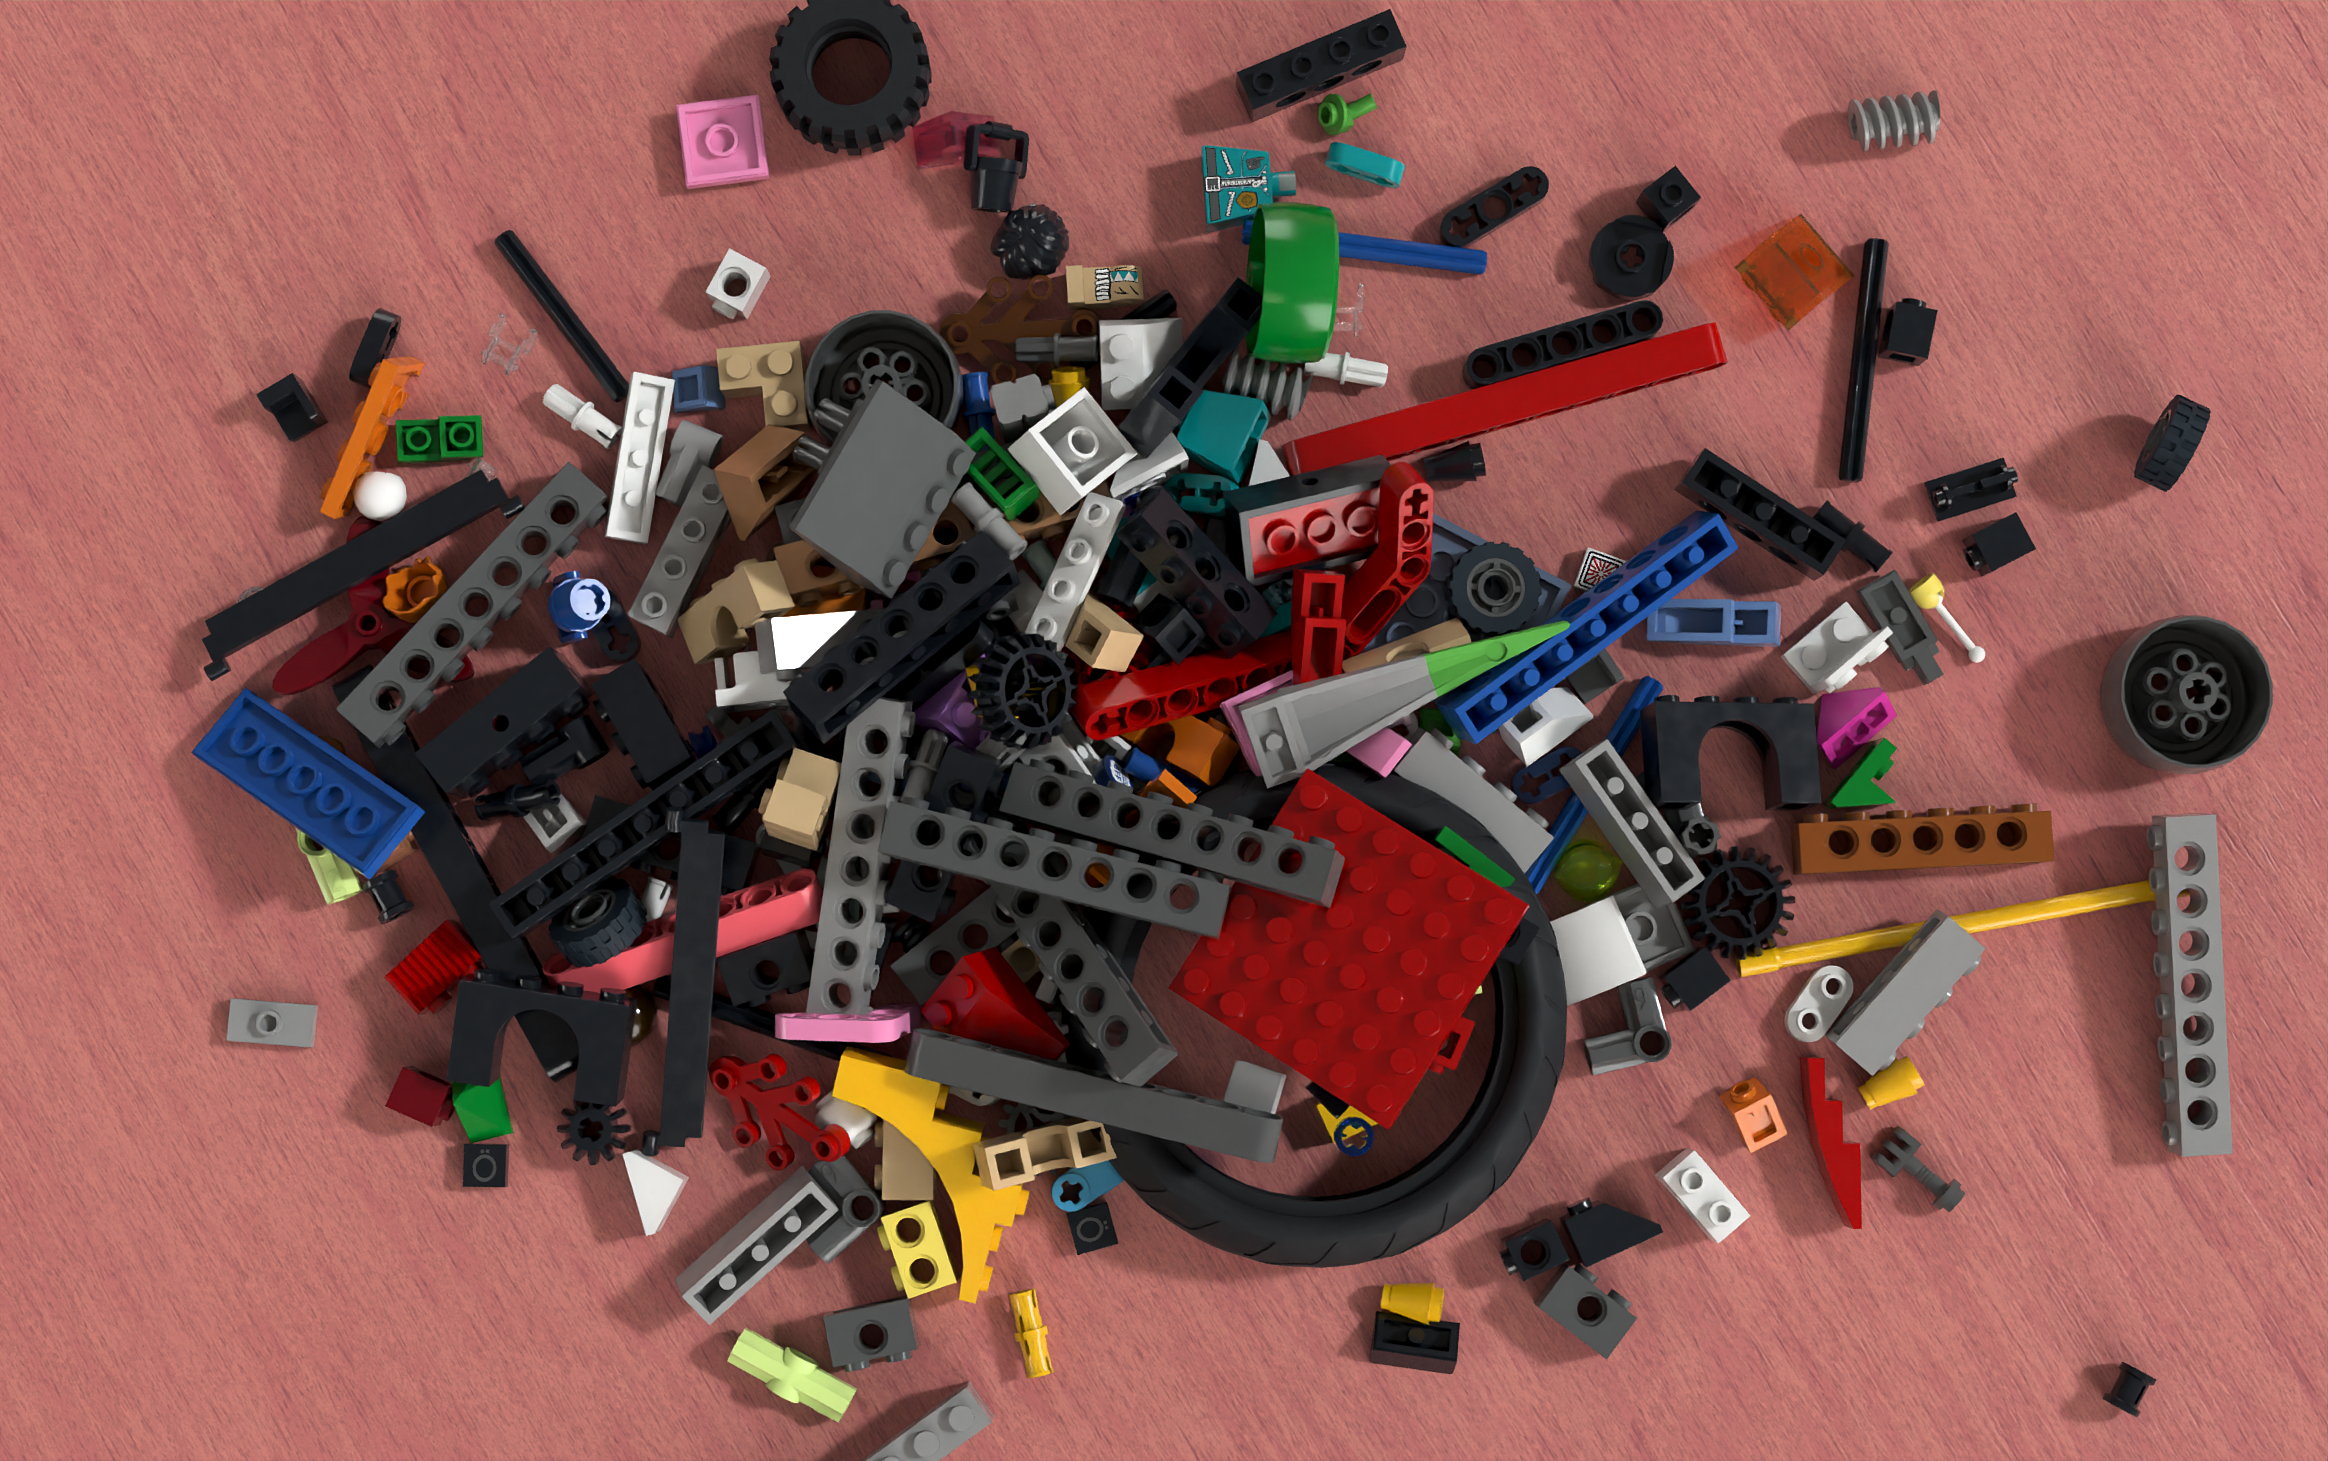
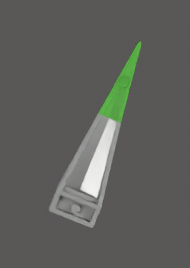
M1563 620L1278 689V692L1238 706L1267 789L1301 777L1307 768L1314 771L1405 715L1500 663L1567 630L1571 624Z

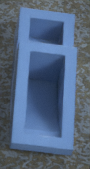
M1670 599L1647 617V641L1698 645L1780 647L1781 605L1776 601Z

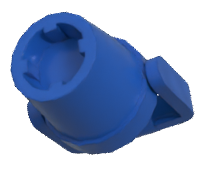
M580 571L566 572L554 577L553 590L548 598V611L551 620L558 627L560 642L574 643L587 639L586 631L599 623L610 607V595L607 588L595 579H581Z

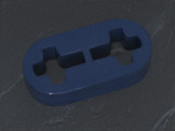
M1563 747L1533 762L1528 767L1520 769L1511 780V791L1517 796L1519 802L1531 805L1569 787V783L1562 774L1553 777L1550 770L1561 764V755H1565L1569 760L1576 758L1582 752L1574 747ZM1524 774H1528L1531 779L1542 774L1545 775L1547 781L1536 788L1537 796L1533 797L1530 792L1523 794L1520 791L1519 786L1524 783L1522 777Z

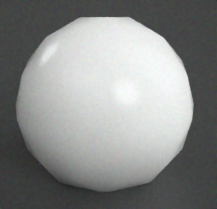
M365 472L357 479L353 490L354 502L359 512L365 517L377 521L395 517L403 510L407 500L404 482L400 476L391 473Z

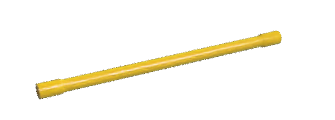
M2148 879L2146 881L1949 917L1966 932L1972 934L2142 902H2156V896L2151 891ZM2184 889L2178 894L2177 898L2187 897L2190 894L2187 889ZM1927 920L1788 946L1762 948L1763 954L1759 957L1755 956L1752 950H1748L1745 960H1739L1735 955L1737 972L1741 978L1774 972L1784 967L1905 946Z

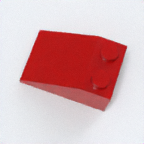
M996 947L963 956L920 1010L935 1031L1053 1060H1058L1071 1045Z

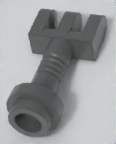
M1897 1125L1892 1133L1897 1139L1905 1143L1901 1149L1886 1138L1881 1145L1894 1157L1888 1161L1883 1154L1875 1151L1870 1158L1892 1177H1895L1903 1168L1937 1196L1933 1202L1935 1207L1939 1210L1944 1208L1948 1212L1952 1211L1965 1195V1192L1960 1189L1961 1184L1956 1179L1947 1184L1937 1174H1933V1171H1930L1926 1165H1923L1913 1155L1922 1144Z

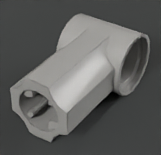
M683 420L674 434L670 446L671 457L655 495L682 507L702 466L704 465L711 469L723 443V435Z

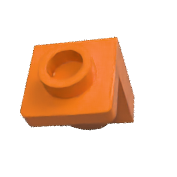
M1757 1078L1740 1081L1734 1084L1730 1090L1719 1096L1723 1106L1730 1112L1741 1140L1750 1153L1788 1134L1772 1095Z

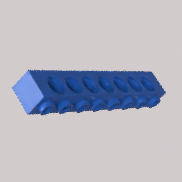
M1699 510L1694 511L1542 624L1546 625L1564 620L1571 624L1567 630L1470 679L1439 700L1436 705L1456 737L1474 744L1479 743L1739 549L1720 515Z

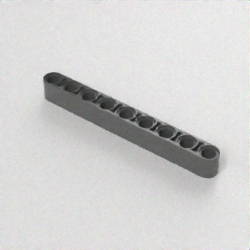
M913 1029L905 1073L914 1077L1257 1162H1274L1283 1122L1281 1116L1266 1111L1147 1082L1141 1087L1126 1082L1119 1083L1106 1072L930 1029Z

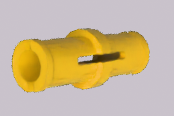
M1035 1288L1009 1294L1017 1328L1014 1336L1016 1342L1020 1341L1027 1378H1036L1053 1373L1054 1370L1045 1337L1048 1334L1047 1325L1042 1324Z

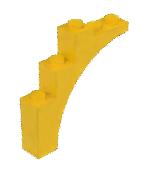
M847 1046L841 1055L832 1096L864 1107L893 1124L921 1150L937 1171L953 1202L961 1232L963 1273L959 1300L975 1304L979 1290L987 1292L994 1267L987 1266L986 1262L989 1250L998 1251L1003 1227L997 1226L996 1223L1012 1227L1016 1214L1024 1216L1030 1191L1022 1189L1023 1183L995 1191L982 1186L973 1143L990 1139L983 1137L986 1123L936 1111L937 1109H945L950 1085L914 1077L905 1073L907 1063L905 1060Z

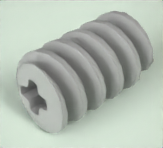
M1932 90L1928 97L1923 92H1916L1911 99L1907 94L1903 93L1899 94L1895 101L1891 96L1886 95L1880 98L1879 103L1875 98L1869 97L1863 101L1862 105L1858 100L1852 99L1848 106V126L1852 139L1859 141L1863 152L1868 151L1870 140L1875 138L1880 150L1885 148L1887 137L1892 138L1896 148L1901 147L1903 135H1908L1911 145L1916 146L1920 133H1924L1928 144H1933L1936 131L1939 130L1940 103L1937 91Z
M1236 346L1230 357L1222 384H1224L1225 394L1233 395L1238 389L1240 390V396L1251 398L1255 395L1256 399L1262 400L1265 404L1271 401V412L1273 415H1277L1286 406L1287 420L1292 421L1302 409L1314 373L1306 382H1303L1301 368L1297 367L1290 376H1286V363H1280L1272 371L1270 361L1262 360L1259 365H1255V358L1248 356V354L1243 360L1239 359V346Z

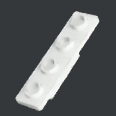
M1093 492L1088 493L1027 626L1026 634H1040L1044 636V640L1056 642L1057 651L1062 650L1126 509V505L1122 501Z

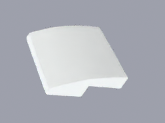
M1614 896L1550 921L1556 936L1564 972L1567 1006L1617 987L1647 973Z

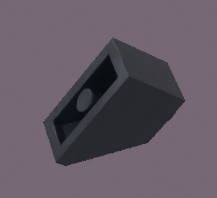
M1589 1197L1567 1206L1568 1214L1560 1217L1580 1264L1586 1268L1663 1233L1660 1224L1599 1200L1591 1202Z

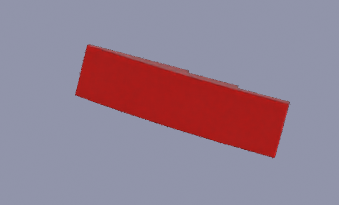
M1799 1057L1802 1096L1808 1129L1825 1186L1844 1226L1852 1229H1862L1860 1143L1843 1141L1842 1100L1825 1099V1058Z

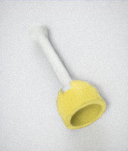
M1930 573L1914 584L1908 591L1916 605L1924 609L1935 608L1967 648L1969 659L1975 663L1983 661L1985 658L1984 649L1974 645L1943 606L1944 588L1934 573Z

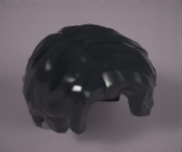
M1032 203L1008 213L993 237L990 250L994 256L1000 257L1002 269L1009 278L1027 280L1038 274L1047 276L1055 273L1056 268L1061 265V261L1065 258L1069 247V236L1067 235L1069 232L1057 212L1051 211L1045 204L1036 205Z

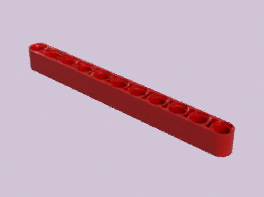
M1709 322L1304 437L1283 445L1282 449L1290 476L1377 455H1383L1389 462L1720 367L1728 363L1716 322Z

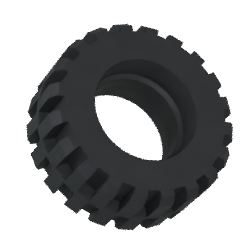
M807 0L808 6L805 9L801 10L795 6L787 14L790 20L787 26H779L775 34L777 46L771 47L769 58L772 65V71H770L771 84L779 105L794 130L798 129L802 133L803 138L813 145L817 142L821 143L825 151L837 154L839 149H846L849 156L861 155L862 148L871 147L873 153L884 150L883 143L892 138L897 143L905 137L904 129L908 125L914 127L921 118L919 111L921 107L927 106L930 96L928 87L932 83L927 47L921 30L916 22L910 20L908 11L900 4L892 5L890 0ZM852 38L868 40L880 46L889 59L890 76L885 86L877 95L859 104L841 105L826 100L816 90L813 83L812 70L816 60L826 48L838 41Z

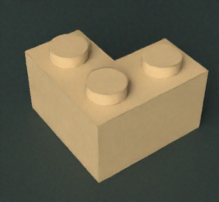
M800 341L716 349L720 391L726 399L763 395L766 426L770 424L803 432H813L805 403L804 379L807 367L805 349Z
M794 748L790 759L784 757L777 773L774 789L767 788L759 806L758 812L763 814L762 821L768 835L817 851L837 796L842 763Z

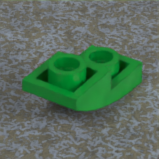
M481 415L439 416L438 419L395 421L397 464L447 462L484 457Z

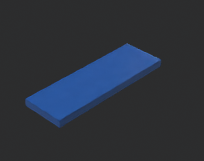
M246 687L191 752L200 761L369 880L425 813L417 804Z

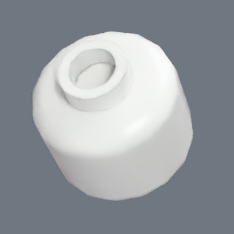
M832 1090L815 1106L819 1111L816 1114L815 1123L820 1129L829 1124H837L843 1127L850 1137L851 1144L857 1150L875 1135L871 1127L876 1123L877 1115L864 1107L833 1097Z

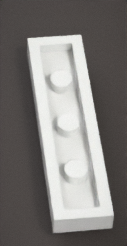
M638 372L631 373L604 537L644 545L648 543L656 496L655 492L657 490L675 382L673 379Z

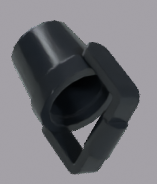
M993 121L968 126L963 164L964 169L970 171L971 209L993 213H1009L1012 211L1018 179H1024L1027 172L1029 136L1026 132L1014 130L1009 124ZM979 134H984L987 138L1004 141L1016 140L1014 160L978 157Z

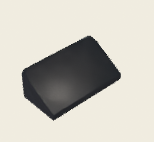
M1376 1311L1369 1361L1375 1364L1452 1374L1457 1363L1460 1323L1440 1320V1322L1430 1321L1429 1325L1399 1314Z

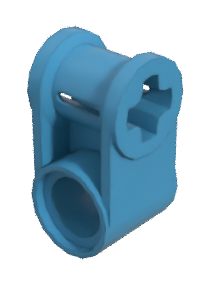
M1108 1160L1077 1169L1071 1167L1054 1181L1051 1188V1197L1060 1209L1074 1212L1082 1209L1098 1196L1106 1194L1124 1181V1179ZM1065 1181H1068L1071 1185L1079 1183L1082 1188L1077 1193L1080 1200L1075 1204L1069 1199L1062 1202L1059 1198L1063 1193L1061 1184Z

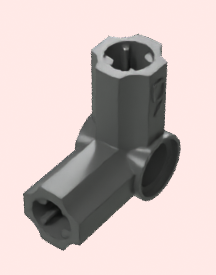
M1700 803L1687 810H1663L1667 825L1691 858L1717 850V840L1721 838L1717 823H1711L1708 816L1703 814Z
M1653 977L1626 982L1616 987L1626 1030L1583 1040L1586 1060L1592 1076L1648 1062H1658L1669 1054L1672 1047L1671 1037L1665 1028ZM1648 1031H1653L1658 1036L1660 1043L1658 1050L1651 1055L1645 1054L1640 1048L1641 1036Z
M844 1155L834 1162L819 1160L808 1171L839 1209L806 1239L812 1250L827 1264L833 1261L872 1224L879 1221L886 1209L885 1200H882V1193L872 1188ZM860 1195L867 1196L873 1202L874 1211L868 1219L861 1218L855 1212V1200Z

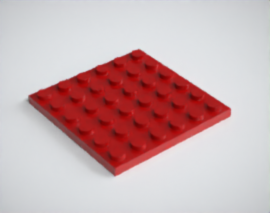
M1307 768L1271 825L1294 832L1293 839L1307 843L1310 836L1335 843L1334 850L1344 856L1345 861L1331 907L1320 906L1235 882L1231 888L1219 939L1201 935L1168 989L1384 1128L1390 1130L1530 906ZM1260 843L1248 862H1253L1260 856ZM1301 854L1291 855L1286 860L1284 867L1286 874L1295 873L1300 869L1302 865Z

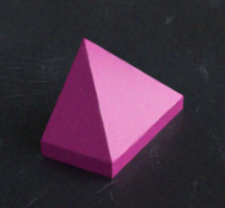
M1880 687L1822 694L1817 744L1833 769L1839 767L1897 717L1885 691Z

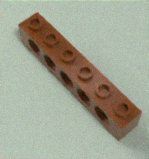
M2037 803L2011 805V813H1996L1995 806L1969 807L1970 815H1954L1953 808L1928 809V817L1912 818L1911 810L1886 811V819L1870 820V812L1844 813V821L1828 822V814L1802 815L1803 823L1791 825L1794 875L2052 862L2055 860L2051 811H2037ZM2002 823L2007 824L2013 831V840L2008 846L2001 844L1997 838V830ZM1960 825L1967 827L1971 832L1972 840L1967 848L1960 847L1955 840V832ZM1918 827L1925 829L1930 836L1929 846L1924 851L1918 849L1913 842V834ZM1877 829L1882 830L1888 837V846L1882 853L1876 851L1871 845V836ZM1835 831L1843 834L1847 841V847L1841 855L1835 854L1829 847V838Z

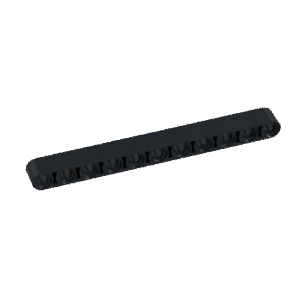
M371 664L332 685L340 704L374 669ZM389 691L385 692L379 700V707L382 710L390 711L397 708ZM406 721L403 724L407 728L393 744L388 745L385 742L380 748L376 747L353 726L382 780L417 804L425 812L413 826L411 832L487 968L499 971V978L516 980L517 975H531L540 977L542 979L541 984L550 985L543 973V966L527 937L511 939L488 905L489 902L502 893L448 796L414 754L421 748ZM538 1009L526 1010L514 1015L543 1068L553 1082L556 1083L577 1071L579 1045L574 1031L566 1021L554 1013Z

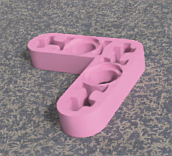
M909 1003L887 1004L865 1015L827 1013L775 1015V1037L787 1040L891 1042L913 1032V1029L921 1027V1005Z

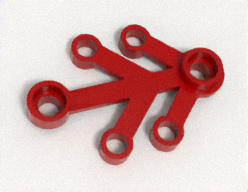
M772 1053L760 1061L747 1064L736 1056H722L711 1064L709 1069L711 1084L719 1094L727 1097L737 1125L732 1130V1137L735 1143L742 1148H749L758 1142L762 1135L760 1126L752 1120L746 1102L748 1100L755 1105L768 1139L770 1148L766 1151L765 1159L773 1170L781 1171L792 1164L795 1159L794 1151L787 1144L780 1123L811 1143L813 1154L821 1161L834 1162L849 1151L851 1145L850 1137L843 1127L837 1124H829L820 1129L785 1105V1103L794 1101L800 1105H808L817 1099L820 1095V1086L813 1077L804 1076L795 1083L765 1090L751 1082V1080L761 1078L765 1082L772 1083L784 1076L787 1066L785 1060L780 1055ZM769 1064L773 1066L775 1072L770 1069ZM802 1086L807 1089L809 1095L803 1091ZM744 1129L748 1132L750 1138L745 1134ZM777 1152L781 1154L783 1160L779 1158Z

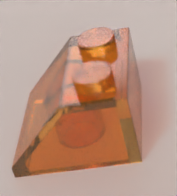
M1799 214L1767 237L1735 266V269L1741 274L1744 284L1759 295L1768 306L1772 317L1776 321L1783 323L1788 330L1808 316L1854 277V274L1802 214Z

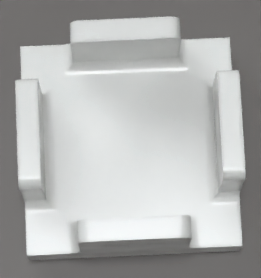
M758 651L735 653L733 655L736 685L733 688L730 685L728 661L725 658L714 659L718 689L715 690L717 707L726 713L790 706L783 691L789 687L791 681L777 680L776 673L761 674Z

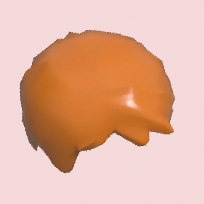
M430 556L423 560L417 558L412 568L405 567L397 571L396 574H390L386 577L387 595L383 598L384 607L403 621L417 623L448 590V583L441 569L431 562Z

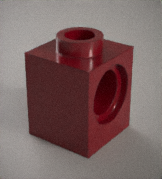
M402 1067L385 1107L430 1127L441 1125L442 1120L449 1121L455 1111L453 1105V1084L416 1067Z

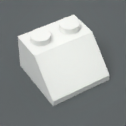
M1182 318L1099 320L1102 410L1132 409L1183 344Z
M1085 387L1031 427L1008 448V451L1037 484L1040 491L1060 515L1137 455L1134 448Z

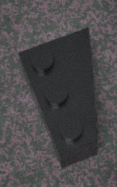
M635 658L591 684L598 696V699L593 701V704L605 723L612 721L617 731L611 734L624 756L630 753L635 762V765L630 767V770L642 789L648 786L652 790L656 789L697 761L692 753L694 749L690 742L684 739L673 719V714L647 672Z

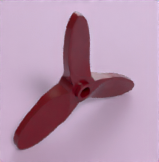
M365 516L359 517L350 527L346 543L377 527L376 524ZM390 568L347 591L353 610L348 621L311 641L284 663L273 680L272 688L276 693L294 695L321 684L346 668L368 649H381L384 653L388 654L413 628L416 623L390 618L384 607L383 598L387 595L386 577L390 575ZM376 623L372 630L366 631V627L369 624ZM439 634L437 644L440 647L451 648L455 646L454 643ZM467 655L462 660L465 664L464 668L451 682L466 681L474 676V666ZM417 660L410 665L409 669L427 676L431 665L426 660Z

